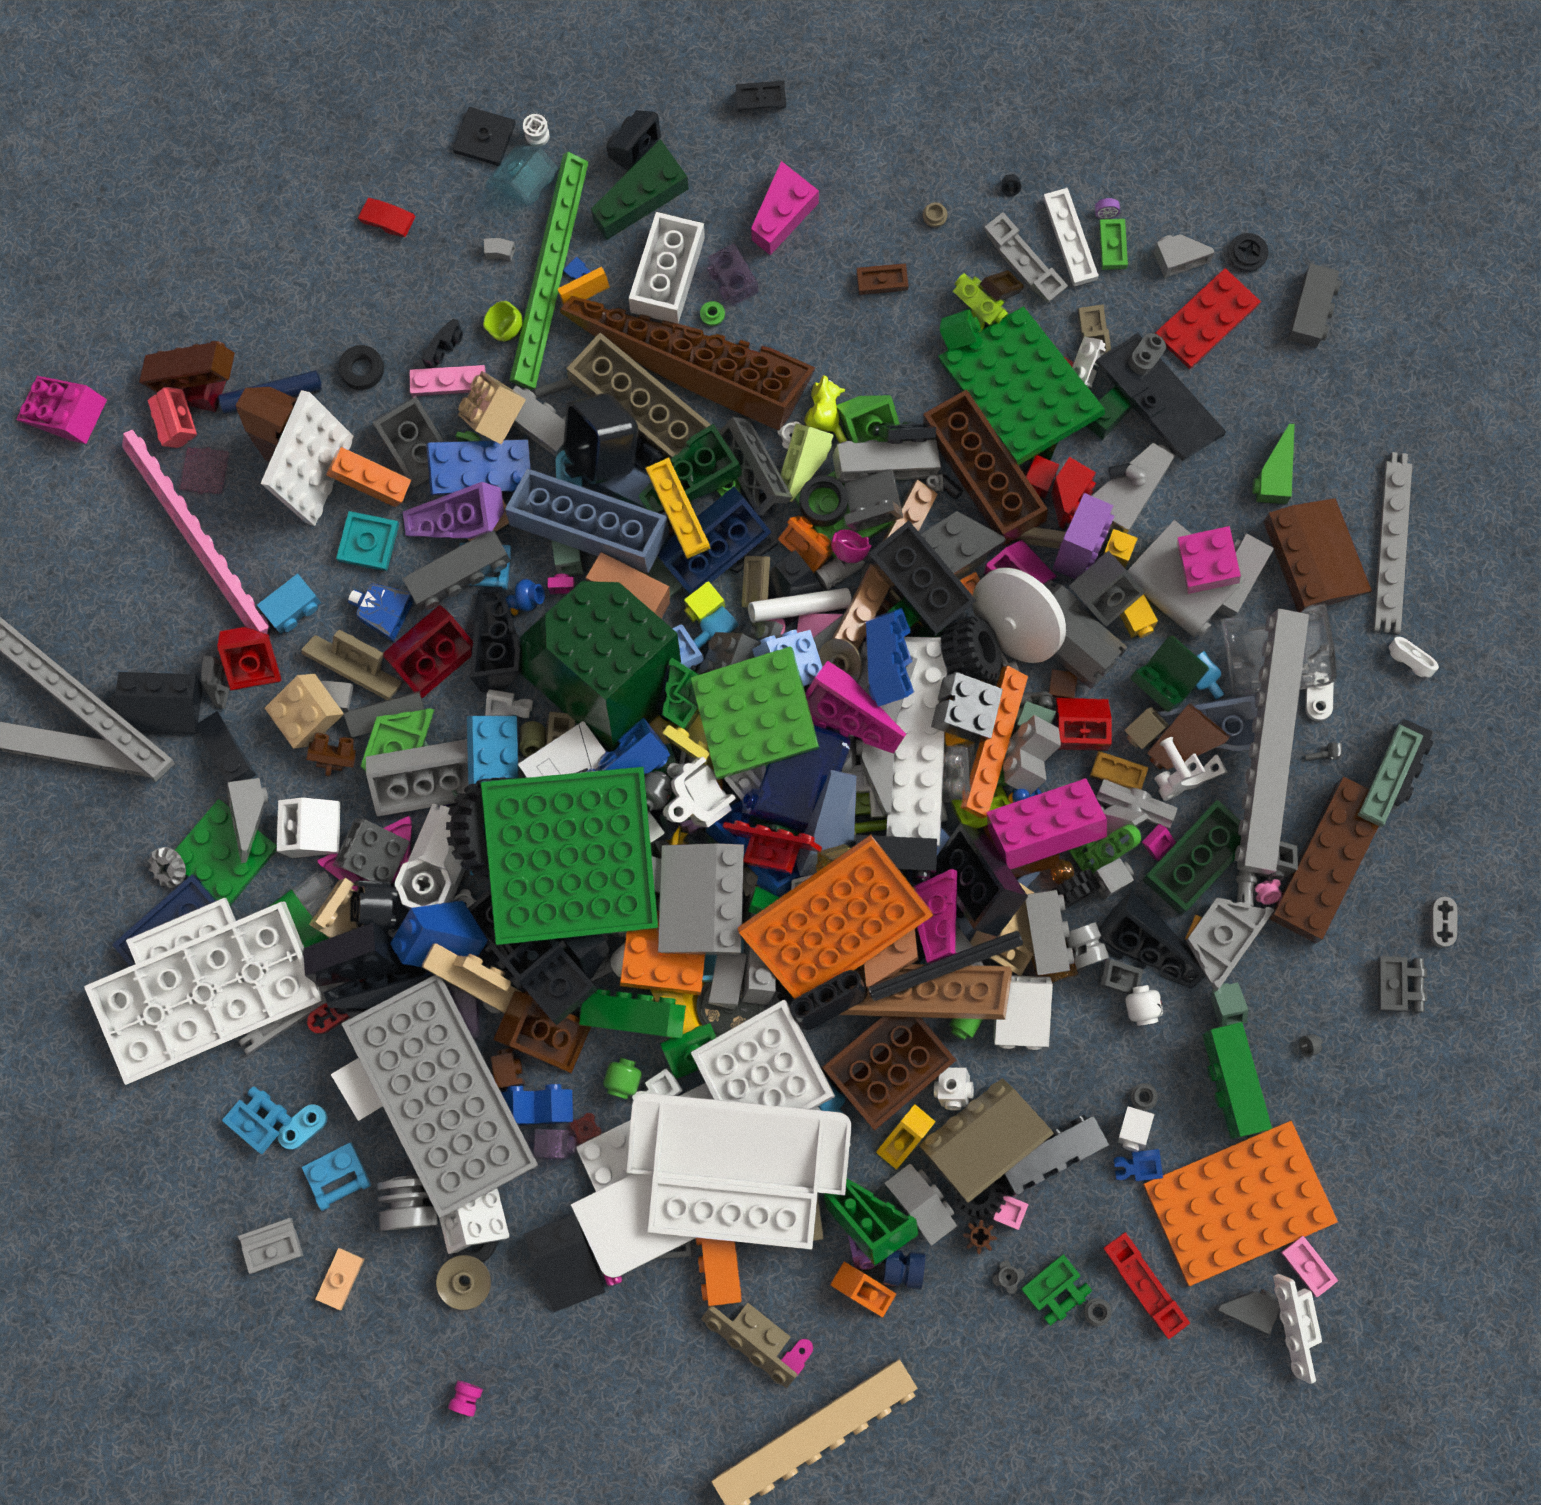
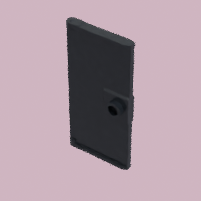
M1137 333L1127 341L1100 356L1095 363L1124 394L1138 414L1156 430L1179 458L1184 461L1213 441L1223 437L1226 431L1161 358L1146 375L1137 374L1130 368L1128 359L1143 339Z

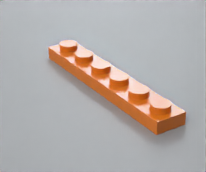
M1008 665L1002 667L996 686L1002 688L1003 691L992 738L979 743L961 804L962 809L981 819L986 818L987 812L990 810L1028 676Z

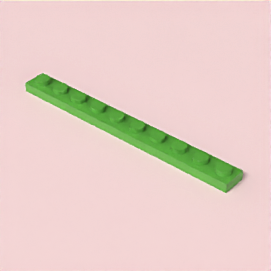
M570 152L564 153L509 380L529 390L536 388L558 295L557 289L560 286L588 167V161Z

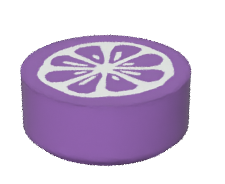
M1105 198L1095 204V215L1099 219H1113L1120 214V203L1116 199Z

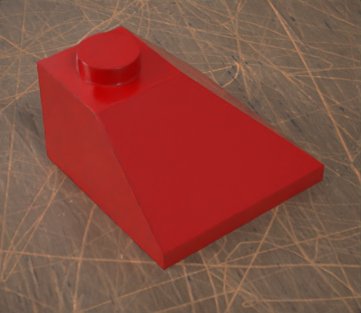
M247 627L220 631L217 648L230 690L281 682V675L268 634Z

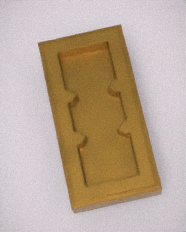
M1098 751L1090 777L1100 781L1105 779L1128 789H1142L1148 767Z

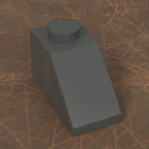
M1261 1289L1260 1293L1251 1291L1219 1303L1215 1306L1214 1310L1264 1334L1270 1335L1280 1311L1279 1302L1275 1300L1277 1297L1275 1294Z

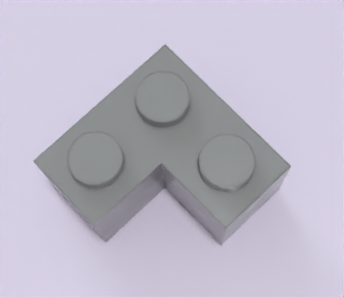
M1035 715L1020 726L1019 730L1010 738L1003 762L1006 784L1016 789H1026L1031 795L1046 781L1044 761L1061 746L1058 727Z
M909 1164L886 1181L885 1185L908 1216L911 1215L916 1218L919 1232L932 1246L957 1226L951 1217L955 1213L945 1200L943 1202L940 1201L944 1196L936 1185L933 1184L931 1187L928 1185L931 1181L921 1169L917 1172Z

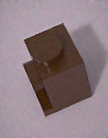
M512 1048L497 1051V1056H491L494 1079L499 1090L507 1089L508 1086L525 1085V1080L519 1078V1074H523L520 1058H515Z

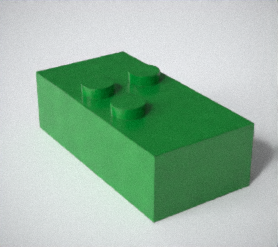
M1243 1022L1211 1029L1202 1034L1210 1066H1207L1210 1081H1215L1218 1092L1214 1093L1215 1101L1218 1108L1223 1109L1230 1138L1235 1139L1271 1130V1122Z

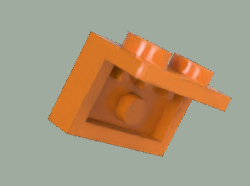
M799 515L791 517L787 521L789 525L778 540L791 552L796 550L812 572L815 573L833 553L831 540L813 529V524L807 518L800 517Z

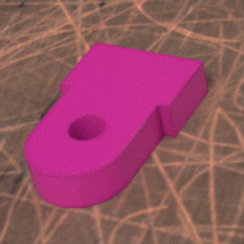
M807 1339L799 1340L790 1352L788 1351L781 1360L795 1371L797 1376L813 1352L812 1343ZM800 1348L805 1349L804 1354L799 1353Z

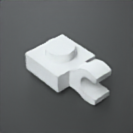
M489 689L486 699L485 716L517 715L529 718L533 701L530 699L515 701V694Z

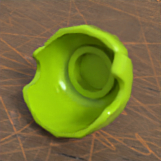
M497 302L486 313L483 326L494 339L506 342L519 333L522 327V315L510 302Z

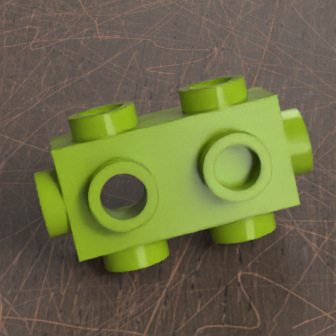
M963 273L955 282L956 288L953 292L972 309L971 313L973 317L976 316L978 318L981 331L985 323L989 325L999 324L1008 315L1007 310L1002 307L1004 301H996L980 285L982 281L976 276L972 279Z

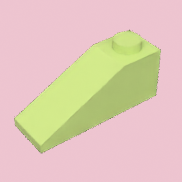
M795 424L781 471V477L793 497L790 502L793 501L804 484L810 480L826 460L832 446L833 434Z

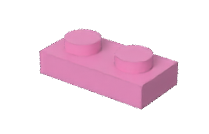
M1301 1236L1280 1252L1314 1297H1319L1338 1281L1304 1236Z

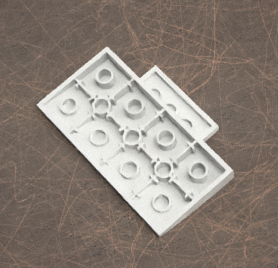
M227 898L220 899L127 939L126 942L136 964L84 986L125 1085L323 1001L318 985L305 976L304 946L285 901L236 921Z

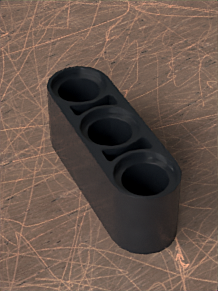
M848 970L794 999L790 1005V1012L800 1028L811 1030L865 1000L868 992L867 987L858 972Z

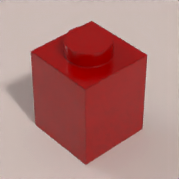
M1036 455L1026 478L1039 497L1045 499L1060 464Z

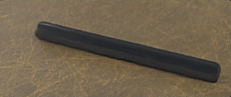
M1013 931L869 986L870 996L873 1001H877L1022 946V937L1019 931Z

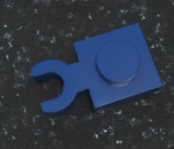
M1159 1149L1132 1152L1133 1159L1129 1160L1125 1157L1114 1158L1115 1167H1124L1123 1170L1115 1171L1117 1180H1125L1130 1175H1135L1136 1181L1163 1178Z

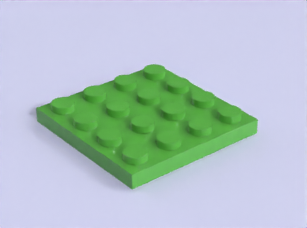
M791 646L691 677L717 779L820 749L794 649Z

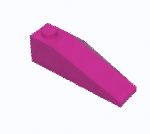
M829 661L825 663L805 693L813 724L820 728L831 727L839 730L840 735L859 737L865 744L893 754L906 736V733L880 706H877V703L849 674Z

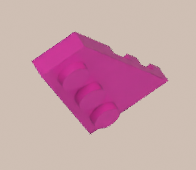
M950 869L913 887L933 914L931 918L917 927L927 963H932L955 954L957 871Z

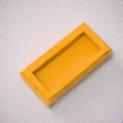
M600 267L557 290L564 305L571 296L588 299L610 288L606 273Z

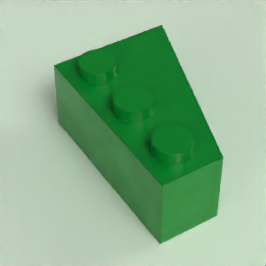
M846 1178L845 1195L823 1193L826 1209L874 1266L918 1236L916 1218L911 1215L906 1216L896 1210L894 1205L889 1202L884 1203L874 1197L873 1193Z

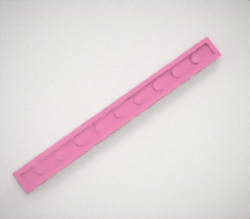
M133 430L125 432L123 434V449L245 627L267 634L269 628L267 619L263 614L260 615L252 597L249 594H245L241 588L239 578L235 574L232 575L223 555H218L210 536L203 533L197 517L191 515L188 511L184 498L181 495L178 496L174 491L171 479L163 475L157 459L154 456L151 457L148 453L144 440L141 437H137Z

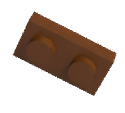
M906 263L856 268L859 295L908 291Z

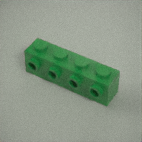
M598 989L582 1003L579 1025L682 1038L686 1006L675 1004L676 999L660 997L659 1002H654V996L638 994L637 999H631L632 993L616 991V997L610 996L611 991Z

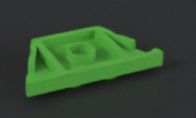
M429 708L376 717L361 767L366 771V756L423 747L435 710Z

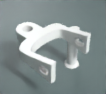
M1169 737L1159 744L1164 747L1177 770L1172 775H1170L1169 771H1165L1154 778L1160 788L1159 793L1164 801L1178 796L1185 790L1194 789L1208 780L1228 773L1218 755H1215L1203 767L1196 754H1192L1184 763L1173 743V737ZM1196 763V769L1191 771V764ZM1215 764H1218L1219 769L1216 772H1214L1212 770V767Z
M697 757L691 763L680 765L672 763L668 766L667 773L671 778H674L671 782V787L677 797L664 807L663 815L667 817V820L674 823L682 822L692 815L698 821L706 822L736 799L733 794L725 795L708 812L700 808L692 800L685 788L684 780L706 762L704 757Z

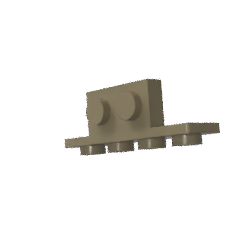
M338 630L333 636L332 644L315 635L302 648L301 653L306 657L386 700L391 699L401 687L402 682L381 670L382 652L341 630Z
M749 1303L745 1305L733 1322L714 1306H710L701 1320L705 1322L711 1331L721 1335L732 1348L746 1355L753 1365L767 1372L774 1382L788 1388L796 1378L797 1373L777 1358L779 1352L791 1338L787 1333Z

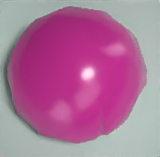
M850 529L835 532L831 541L832 551L836 557L846 563L854 564L864 560L872 546L869 544L868 537L862 538L861 535Z

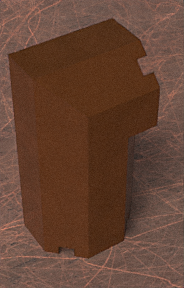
M272 387L245 388L235 405L246 433L263 458L270 462L297 399Z

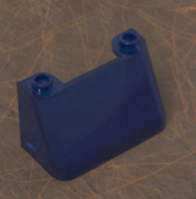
M814 725L820 749L768 764L760 788H754L744 795L741 812L772 825H779L805 833L830 770L841 772L850 748V739L834 731Z

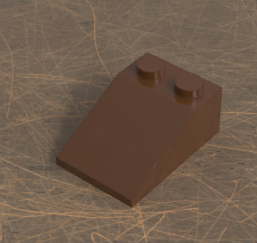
M514 991L493 1040L572 1073L591 1026L579 1025L580 1018L569 1014L556 1026L531 995Z

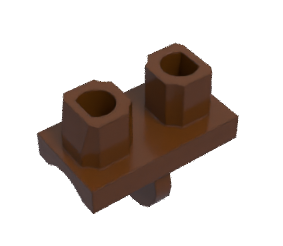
M315 733L313 741L309 742L306 760L316 761V767L325 768V776L330 777L331 770L342 771L343 766L354 767L356 750H354L352 738H340L338 747L328 745L329 736L327 734Z

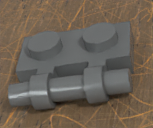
M1378 957V1010L1406 1012L1408 1011V1001L1414 1002V1012H1425L1427 993L1424 991V978H1427V969H1424L1423 958H1414L1413 968H1407V957ZM1408 977L1413 978L1414 992H1408Z

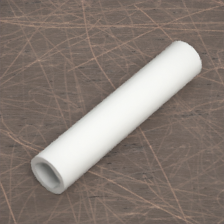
M841 588L750 602L748 613L750 620L755 623L846 609L852 600L849 589Z

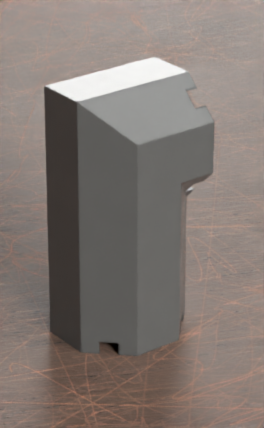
M1048 580L1044 586L1057 600L1066 624L1065 640L1053 657L1087 687L1092 689L1117 663L1115 659L1125 653L1127 646L1088 614L1085 609L1081 612L1078 608L1081 602L1063 585L1057 584L1053 587V581Z

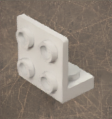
M498 1189L485 1194L440 1219L448 1254L457 1253L471 1245L509 1238Z

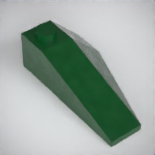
M714 424L691 436L686 442V446L678 455L675 454L670 460L689 502L720 489L742 476L739 462ZM650 482L639 494V498L647 510L662 514L665 510L652 482Z

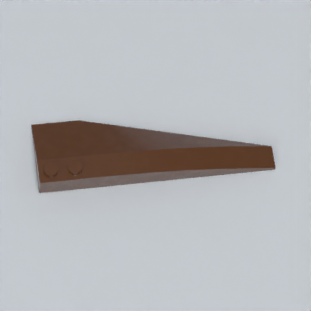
M571 296L560 308V313L595 337L599 333L603 334L631 359L700 396L780 431L791 416L815 371V367L769 347L762 346L759 353L749 349L750 342L740 340L739 345L726 341L725 336L720 334L708 336L703 334V330L666 320H662V323L650 321L651 316L640 314V317L626 314L624 309L608 310L601 303Z

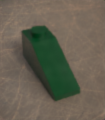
M1116 386L1099 401L1105 409V415L1086 425L1102 440L1133 408L1129 400Z

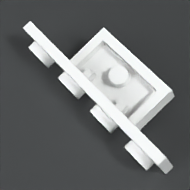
M1277 1274L1273 1276L1275 1283L1274 1291L1280 1306V1318L1286 1334L1285 1342L1292 1362L1291 1369L1295 1377L1312 1384L1316 1382L1309 1348L1322 1342L1312 1292L1305 1288L1297 1292L1293 1279Z

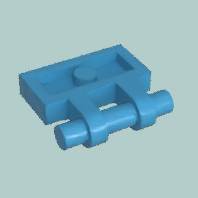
M252 1087L248 1091V1096L252 1098L247 1105L239 1099L222 1121L257 1152L263 1154L280 1134L273 1128L276 1122L287 1126L292 1121V1118L287 1114V1110L283 1106L272 1102L270 1095L265 1091ZM260 1108H264L268 1112L264 1119L257 1114Z

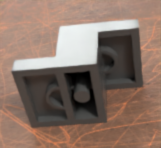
M748 620L742 633L715 632L709 641V650L706 658L700 665V674L754 658L752 649L761 645L760 640L775 635L776 639L779 638L784 625L776 621L753 623L751 620Z

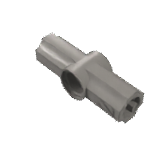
M1103 779L1096 796L1099 803L1108 807L1117 805L1144 812L1149 816L1145 821L1155 825L1161 824L1168 830L1178 809L1152 798L1149 793L1141 789H1128Z

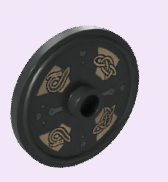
M712 982L704 984L701 989V995H698L697 1013L703 1026L711 1023L716 1037L721 1036L764 1010V1004L742 1002V985L738 1005L734 1010L708 1004Z

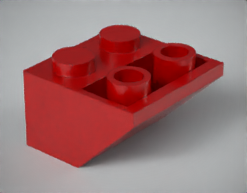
M1071 457L1068 458L1056 476L1051 492L1058 524L1062 529L1065 528L1067 523H1071L1084 493L1091 496L1092 490L1096 485L1093 481L1096 472Z
M1056 698V727L1059 728L1061 746L1058 749L1108 751L1112 744V717L1109 700Z

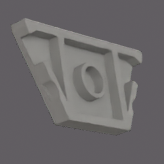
M1223 898L1215 899L1186 940L1215 991H1218L1272 915L1274 909L1269 907L1265 909L1253 907L1249 903L1243 902L1234 903Z

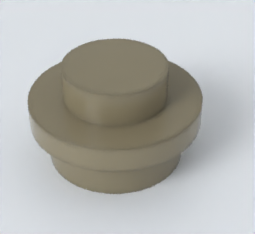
M931 203L923 211V220L930 227H940L947 220V210L940 203Z

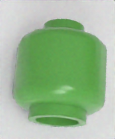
M620 1058L619 1063H609L603 1081L604 1087L608 1089L607 1094L628 1099V1096L636 1094L642 1076L641 1071L635 1068L636 1062Z

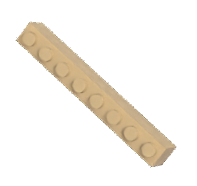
M897 1359L719 1474L711 1482L725 1505H749L751 1503L750 1497L758 1492L760 1496L765 1495L775 1488L773 1482L781 1477L784 1481L788 1480L798 1473L796 1467L804 1462L808 1466L822 1457L820 1452L827 1447H830L831 1450L839 1447L845 1442L844 1436L852 1431L854 1435L862 1432L869 1427L867 1421L875 1416L878 1420L882 1419L892 1412L890 1406L899 1401L903 1405L914 1398L915 1394L913 1392L918 1388L900 1359Z

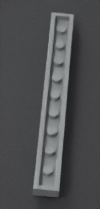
M0 617V653L155 782L175 764L173 759Z

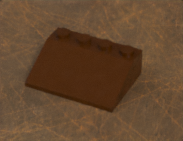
M1336 498L1292 505L1268 513L1263 523L1299 613H1307L1372 592Z
M881 1016L822 1066L821 1069L875 1131L957 1060L921 1017Z

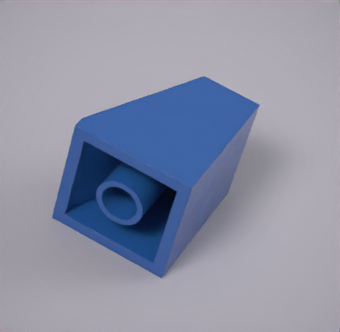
M463 901L411 908L390 944L402 964L422 967V963L434 943L458 956L467 957L468 954H472L478 957L488 940Z

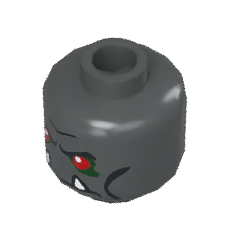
M660 771L644 774L647 811L663 809L673 793L671 779Z

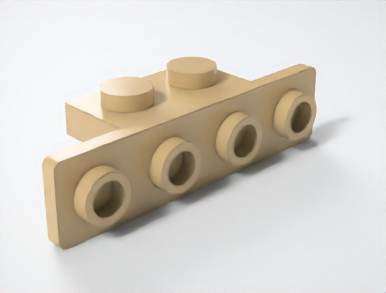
M435 943L432 944L422 963L424 969L504 1014L514 991L521 992L510 986L511 981L504 978L505 973L492 966L490 969L483 966L482 959L472 954H468L467 957L458 956Z

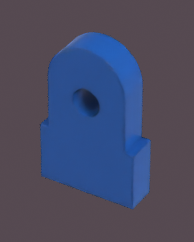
M578 257L563 269L567 276L575 280L591 272Z

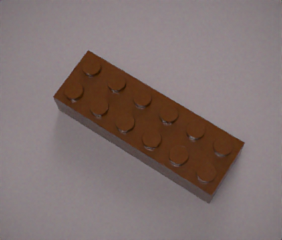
M967 389L923 414V423L936 427V438L931 439L936 440L937 448L994 532L1004 536L1006 539L1002 546L1047 521V507Z
M1344 776L1336 783L1298 859V870L1289 876L1282 890L1281 897L1273 908L1274 912L1269 917L1270 920L1314 943L1323 940L1379 827L1357 816L1369 789Z

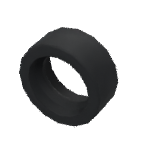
M826 475L816 476L807 481L802 487L799 497L801 514L814 526H832L839 522L846 513L848 504L847 492L843 484L834 477ZM823 487L833 490L839 500L836 510L826 515L813 512L808 502L812 491Z

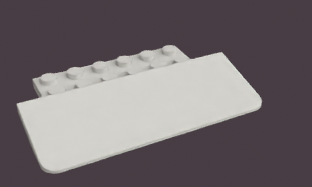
M706 1083L680 1095L682 1097L714 1100ZM631 1120L576 1147L596 1192L571 1204L600 1269L606 1276L611 1278L619 1277L697 1238L648 1232L653 1175L627 1173Z
M652 1093L638 1095L632 1104L627 1173L653 1175L648 1232L812 1249L817 1193L845 1195L851 1121L848 1116L840 1112Z

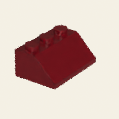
M438 605L385 650L383 657L412 691H420L421 698H423L472 656L473 641L454 617L444 607Z

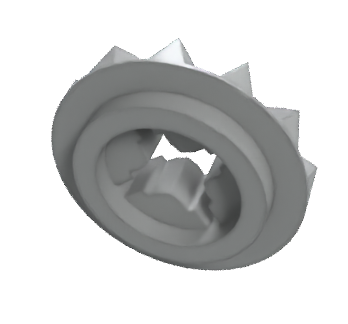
M160 847L151 852L152 856L148 859V862L151 864L149 871L155 875L153 880L159 879L161 886L167 885L169 888L180 885L186 875L185 864L181 856L175 850L168 847ZM169 863L170 865L168 866L167 872H165L163 868L165 864L167 865Z

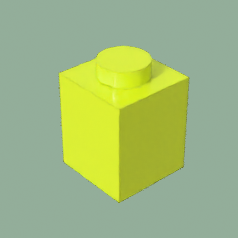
M709 581L684 599L686 607L684 612L692 622L697 620L700 623L701 620L714 613L721 606L725 607L724 599Z

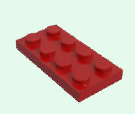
M1225 268L1155 334L1162 337L1166 343V348L1186 367L1191 369L1255 310L1261 301Z

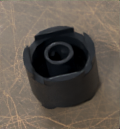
M355 881L353 886H358L357 892H353L350 899V922H356V928L373 922L387 934L389 930H395L396 915L392 914V903H396L397 900L396 887H391L388 881Z

